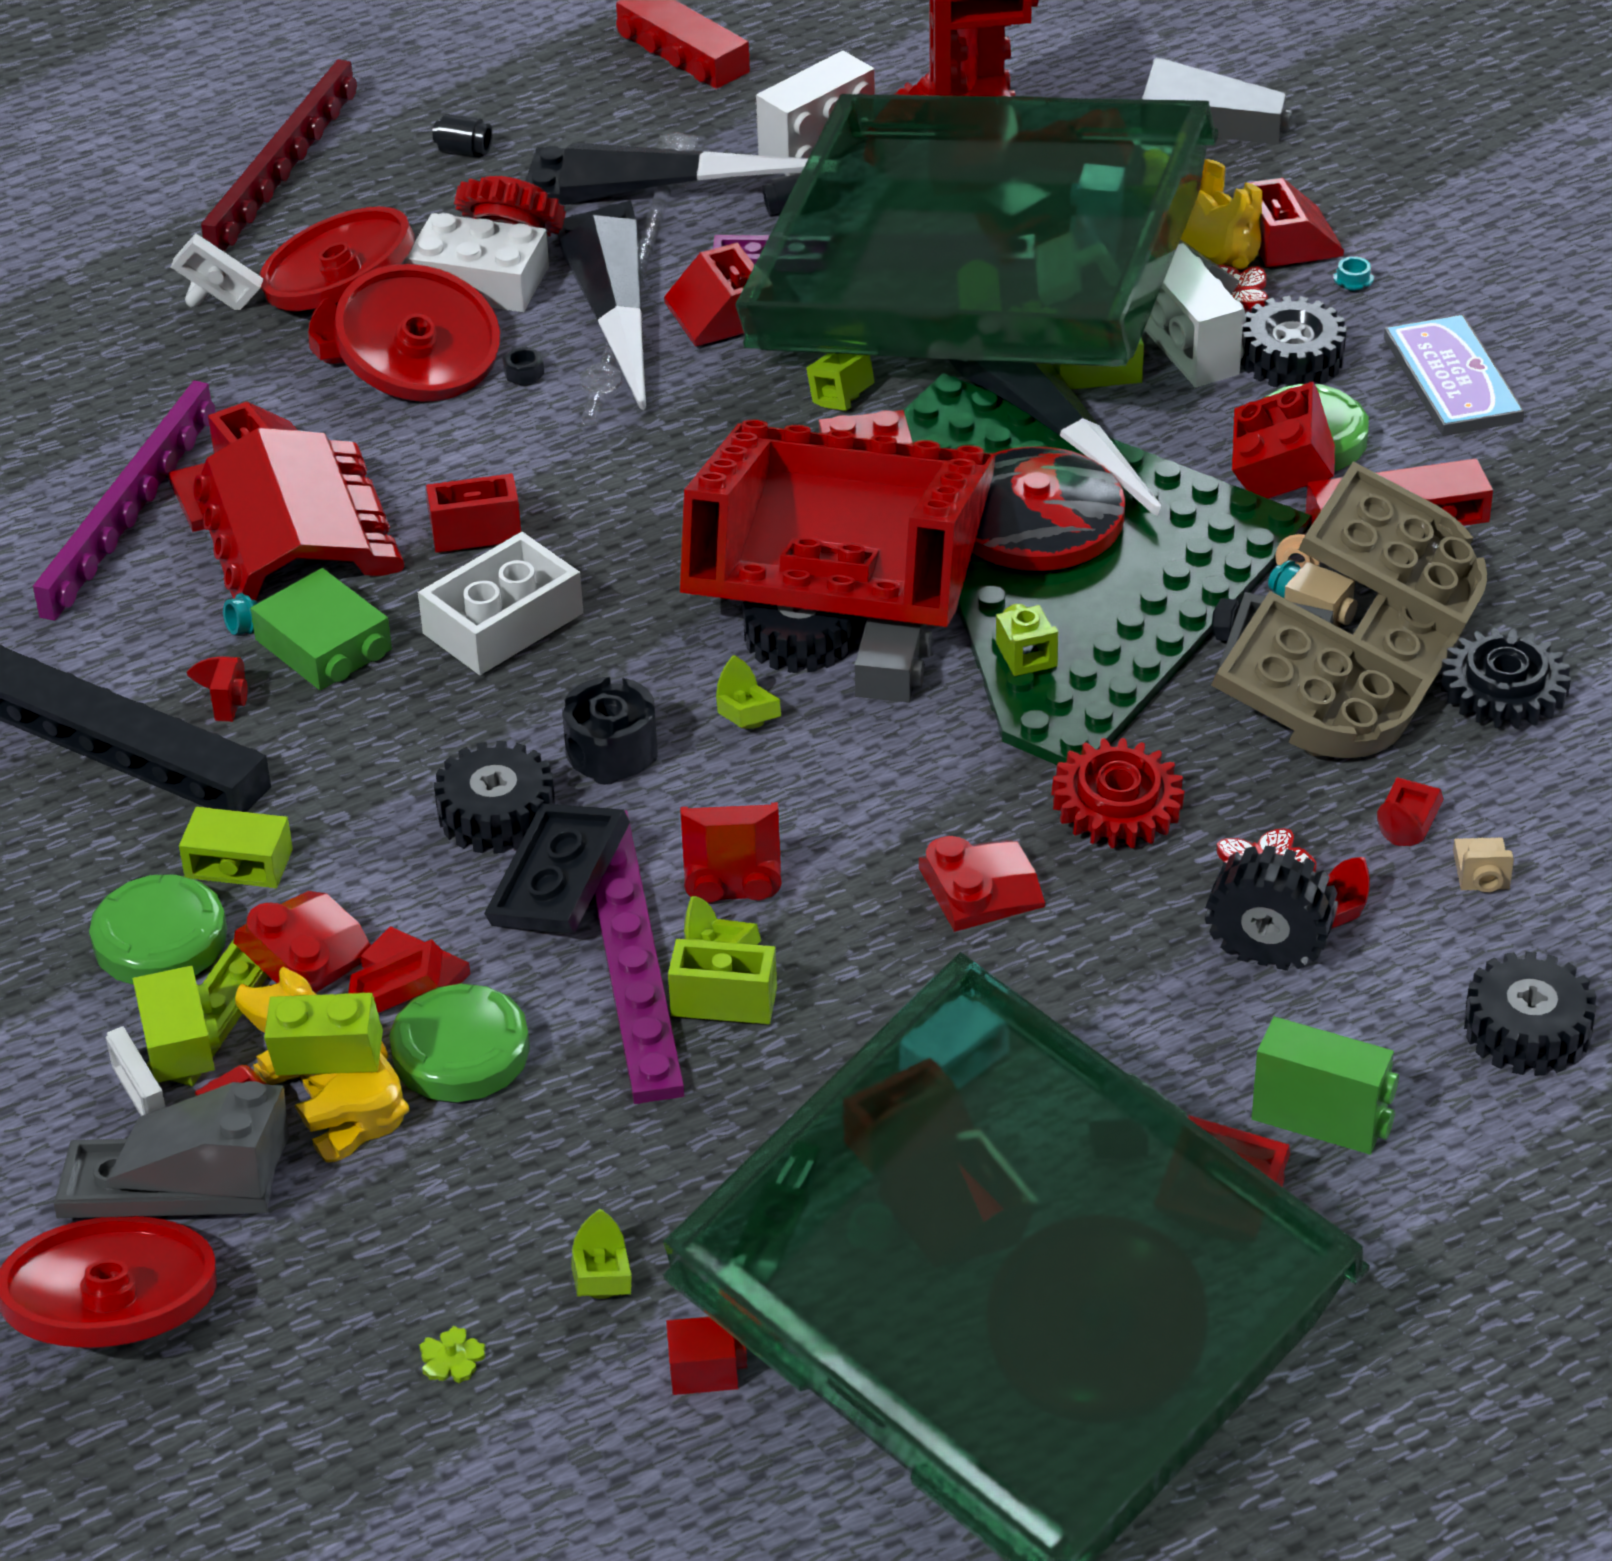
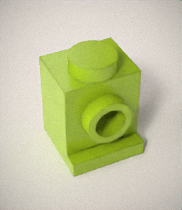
M835 348L806 367L812 402L824 408L847 411L851 408L850 401L858 398L859 393L875 383L870 353L865 351Z
M1013 604L1007 607L1003 613L996 614V643L1014 676L1058 666V630L1056 626L1051 627L1040 605L1026 608L1023 604ZM1036 644L1039 651L1023 655V647Z

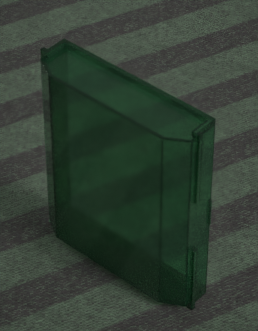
M840 94L735 304L745 333L744 347L769 351L1113 367L1126 366L1128 360L1134 357L1200 192L1207 145H1215L1219 136L1218 128H1214L1209 101L1048 98L1036 96Z
M959 952L663 1241L670 1268L663 1274L666 1282L800 1392L808 1389L811 1390L911 1473L910 1480L916 1488L1005 1561H1095L1314 1327L1345 1280L1348 1279L1356 1285L1370 1270V1265L1363 1260V1246L1187 1118L1185 1111L1136 1075L1124 1072L962 952Z

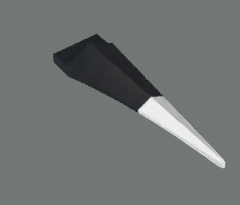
M574 142L566 148L557 146L537 147L525 181L543 189L548 193V198L558 199V204L570 205L604 196L662 185L736 176L834 172L837 170L836 161Z
M630 200L566 217L563 228L559 231L558 238L563 256L589 303L639 408L644 410L646 407L641 316V236Z
M1003 331L999 334L968 335L963 338L946 339L943 355L962 377L1012 403L1060 435L1088 458L1103 465L1116 477L1120 485L1153 515H1159L1161 509L1159 501L1038 347L1025 342L1017 332Z

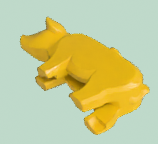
M1160 150L1146 152L1144 159L1147 169L1144 185L1134 186L1129 189L1136 200L1144 208L1153 210L1165 229L1215 264L1233 266L1236 269L1248 267V264L1257 256L1261 245L1260 216L1262 213V190L1254 184L1245 182L1244 189H1235L1234 196L1231 198L1223 193L1226 166L1218 161L1205 159L1200 174L1201 161L1193 155L1182 153L1179 164H1177Z
M282 967L279 971V983L259 988L240 984L236 991L235 1002L237 1007L264 1033L270 997L317 995L312 991L305 978L285 967ZM381 1042L378 1072L276 1076L268 1050L256 1056L258 1063L253 1065L254 1070L269 1085L301 1078L304 1088L311 1099L296 1104L295 1109L310 1132L329 1128V1131L323 1135L312 1139L315 1150L325 1162H336L351 1155L362 1143L392 1133L399 1127L404 1119V1115L409 1113V1106L403 1098L398 1075L387 1061L388 1052L383 1042Z

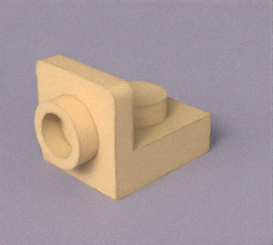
M1503 837L1454 839L1453 853L1461 890L1493 892L1497 889H1510L1514 858L1512 851L1505 850Z

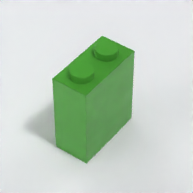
M324 568L313 572L250 607L255 640L320 691L335 682L343 681L350 673L371 661L381 659L388 651L392 650L388 617Z
M1273 1016L1257 1050L1251 1120L1371 1155L1378 1138L1387 1140L1394 1121L1395 1110L1387 1108L1388 1104H1391L1395 1097L1399 1082V1074L1392 1072L1394 1050Z

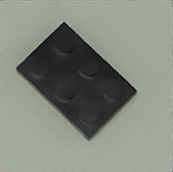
M542 803L484 913L491 926L575 934L630 824L624 809Z

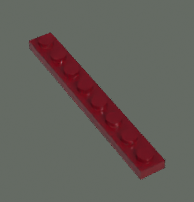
M340 59L335 61L202 221V236L205 240L223 252L229 245H234L239 233L246 224H251L254 221L259 208L264 202L268 203L271 200L277 186L289 178L291 169L298 161L304 160L308 148L315 140L321 139L326 126L331 120L338 118L340 109L348 100H352L356 94L357 81L353 77L351 61Z

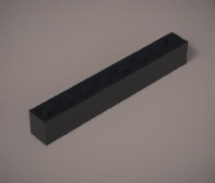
M0 644V721L206 808L247 812L271 788L267 757L256 749L235 743L217 733L201 729L178 717L167 715L144 703L121 696L108 688L87 682L71 673L53 668L35 658H29Z

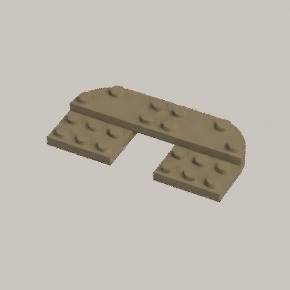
M1353 461L1303 538L1298 550L1378 592L1354 634L1352 635L1269 591L1219 668L1211 686L1294 730L1288 743L1304 749L1313 756L1358 758L1381 752L1393 745L1405 732L1440 672L1443 659H1447V649L1449 647L1454 648L1475 611L1487 583V568L1484 557H1476L1471 547L1474 538L1448 512Z

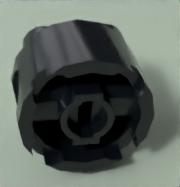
M598 677L581 683L571 690L565 698L564 710L562 708L566 758L573 769L586 777L593 778L598 784H613L619 779L639 774L655 762L658 757L654 698L646 687L631 679L622 678V685L618 683L611 684L610 677Z

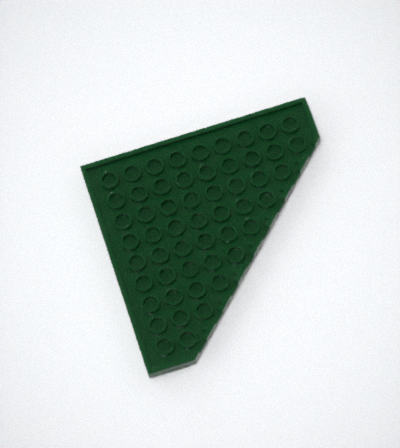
M944 373L904 409L913 444L919 440H930L939 443L941 448L949 449L971 445L982 448L984 450L983 453L991 454L1019 447H1052L1084 455L1060 435L1007 400L989 390L982 389ZM1109 438L1161 504L1158 516L1153 515L1122 487L1125 497L1123 528L1116 541L1108 549L1084 563L1056 570L1030 571L997 565L984 560L974 553L971 554L957 608L963 626L966 628L977 668L980 669L984 681V689L991 710L994 711L1002 742L1055 765L1059 762L1066 763L1069 751L1081 755L1082 744L1085 742L1097 750L1100 749L1101 738H1105L1111 745L1214 633L1212 615L1220 599H1238L1242 601L1244 593H1250L1277 564L1275 554L1279 543L1288 536L1304 534L1311 527L1312 515L1179 465L1176 462L1153 455L1137 447ZM1013 604H1023L1026 608L1040 605L1051 627L1056 626L1058 630V666L1014 676L996 643V614L1003 613L1007 607ZM1036 644L1023 647V655L1039 651Z

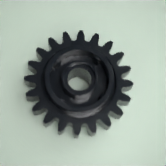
M1492 628L1491 636L1485 637L1480 632L1475 631L1472 642L1459 638L1457 648L1449 647L1447 649V659L1442 661L1441 691L1448 692V704L1460 703L1459 714L1465 715L1475 711L1477 723H1481L1487 717L1493 718L1495 728H1499L1503 720H1509L1515 729H1519L1521 719H1526L1529 723L1536 726L1538 725L1539 714L1552 719L1555 708H1564L1565 697L1569 696L1571 677H1569L1570 665L1562 663L1564 655L1562 652L1550 653L1551 642L1535 644V634L1533 633L1525 638H1518L1516 629H1511L1508 636L1500 634L1496 628Z

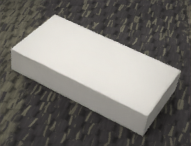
M124 1026L107 1032L106 1041L112 1068L140 1115L144 1116L165 1108L162 1089Z

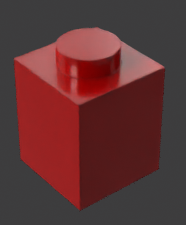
M732 1314L666 1320L673 1395L738 1390L737 1370L748 1369L745 1335L734 1336Z

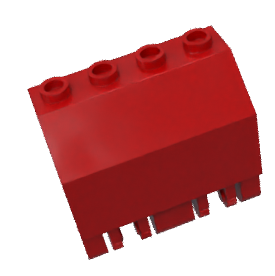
M256 428L207 457L201 475H197L194 480L193 494L195 500L199 501L203 511L204 527L211 534L214 543V556L217 560H220L224 572V585L227 590H230L233 599L238 593L248 595L251 600L256 601L265 576L296 558L354 561L363 574L369 576H385L403 570V558L395 538L387 535L390 532L389 523L372 480L369 477H365L368 469L359 446L355 442L329 440L326 434L321 432Z

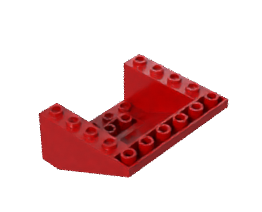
M929 0L930 181L935 199L988 195L1034 169L1006 164L1003 159L1011 137L1018 131L1023 130L1021 111H1016L1015 90H1011L1010 73L1008 69H1005V60L1011 59L1009 36L1005 37V27L1031 23L1032 7H1038L1039 0Z
M745 420L742 424L738 423L684 489L680 593L947 627L958 605L994 473L995 454L983 453L984 450L982 448L971 445L960 446L957 449L941 448L939 443L930 440H919L914 442V444L899 443L895 437L888 435H875L870 439L854 437L852 432L846 430H832L824 434L811 432V429L804 425H788L783 429L768 427V423L762 420Z

